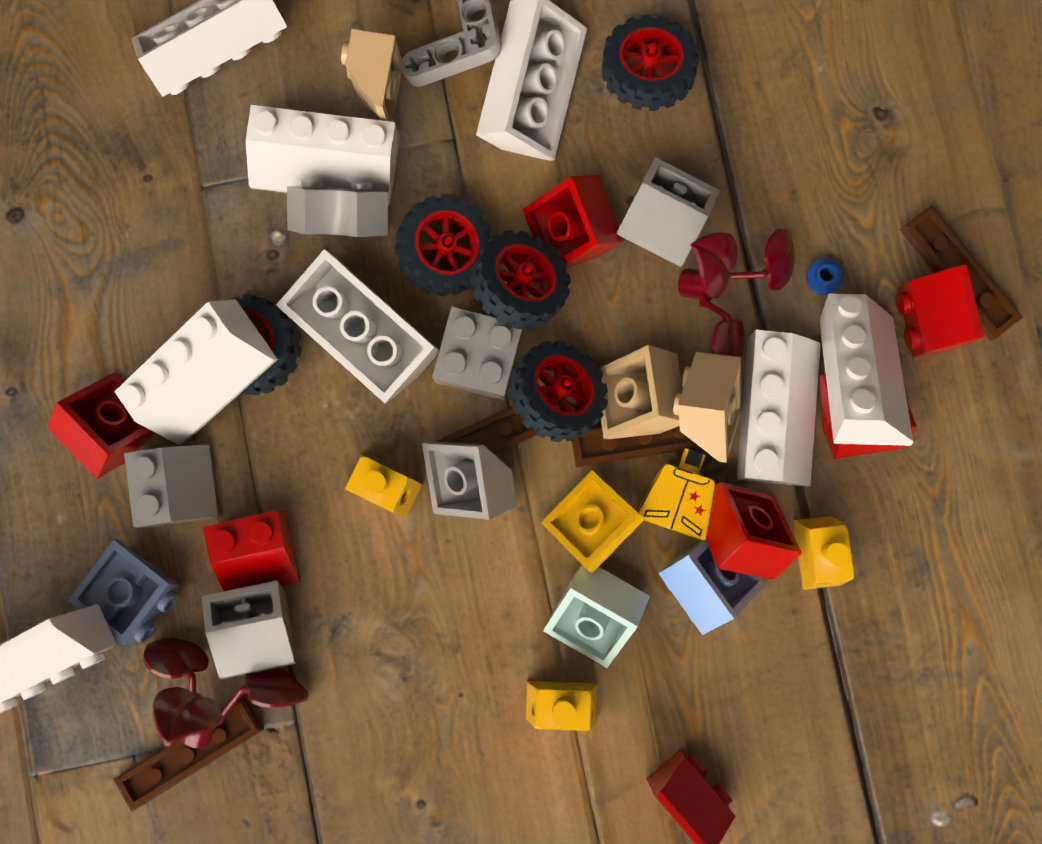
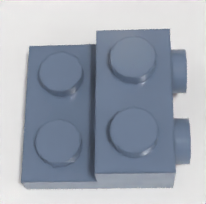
M113 540L67 601L78 610L99 604L114 639L122 646L137 645L138 642L140 644L146 642L154 634L156 625L153 622L160 612H168L177 603L179 595L175 592L181 584L155 563L145 561L122 541Z

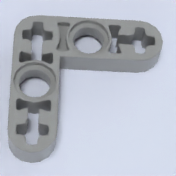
M457 0L463 31L408 52L402 58L400 65L401 72L412 86H425L494 60L500 54L502 43L493 0ZM486 10L482 19L470 21L471 16L476 11ZM479 34H485L487 38L483 47ZM458 50V55L454 60L443 62L444 56L449 51Z

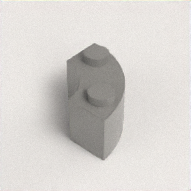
M301 180V186H287L288 231L301 234H331L353 237L388 236V191L374 190V183L352 182V188L323 187V180Z

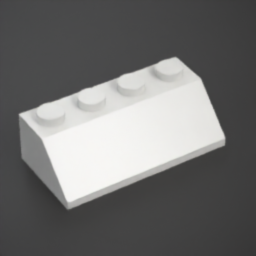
M199 0L136 35L131 40L137 59L163 97L169 93L171 95L181 93L189 86L190 81L199 76L205 78L213 75L220 69V64L231 58L232 60H238L245 57L251 51L250 48L261 41L268 43L275 40L281 35V30L285 29L287 25L273 0Z
M550 0L510 1L501 35L502 49L495 58L476 135L501 150L554 161L587 27Z
M251 105L246 134L249 187L251 189L287 193V186H301V180L304 179L323 180V187L352 188V182L374 183V190L388 191V205H391L400 141L396 123Z
M325 249L276 304L277 307L385 404L417 379L439 354V349L340 260Z
M829 293L819 323L834 443L911 446L913 437L893 317L866 294Z
M236 299L210 301L137 369L115 393L136 423L178 445H182L278 359Z
M755 330L747 337L736 480L811 486L820 342L794 333Z
M99 604L50 618L0 645V713L18 705L15 698L21 695L23 700H26L47 690L44 685L47 681L51 680L54 685L74 676V667L81 665L82 669H85L105 659L103 652L117 644Z

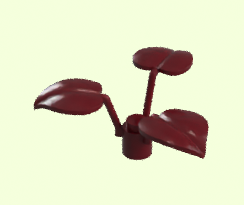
M778 229L769 237L764 252L766 268L756 272L730 273L736 265L738 250L734 236L729 233L717 232L708 234L691 243L698 261L699 270L686 268L681 272L678 280V292L682 297L699 299V307L708 308L722 318L723 321L716 325L713 333L712 354L741 357L745 345V331L740 320H732L728 312L710 301L713 298H718L725 291L728 280L767 277L770 290L777 291L782 289L790 280L795 263L792 235L787 229Z
M166 638L148 643L144 650V664L152 673L169 679H177L186 675L189 681V690L182 687H170L161 690L155 696L153 718L165 746L180 739L185 745L192 748L208 746L215 727L223 724L225 716L243 694L248 693V699L253 704L268 708L290 706L302 703L309 698L307 690L296 678L280 668L246 674L244 677L246 684L241 685L221 710L214 700L202 697L200 693H196V675L194 672L204 671L209 665L208 657L202 648L187 640Z

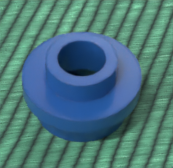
M822 258L809 266L806 273V281L810 289L815 293L828 295L835 292L841 286L843 271L834 260ZM822 270L830 273V281L827 282L821 279L820 272Z

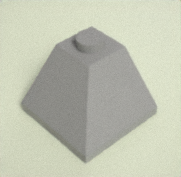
M429 441L422 443L433 514L490 520L517 506L512 470L483 444Z

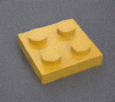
M592 470L541 523L592 574L644 519Z

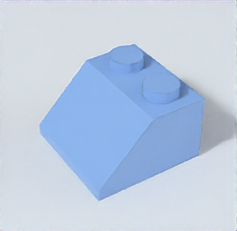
M706 539L705 541L699 540L658 573L702 635L733 620L766 585L761 577L718 569Z

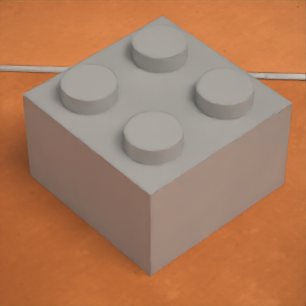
M451 306L432 376L433 380L440 385L505 401L510 384L508 380L516 362L523 328L515 329L512 328V324L506 322L504 325L496 321L495 317Z

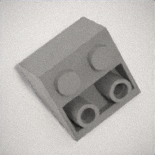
M655 157L641 181L616 234L681 267L692 248L691 243L696 241L708 219L720 190Z
M278 581L202 596L205 633L220 680L296 664L287 595Z

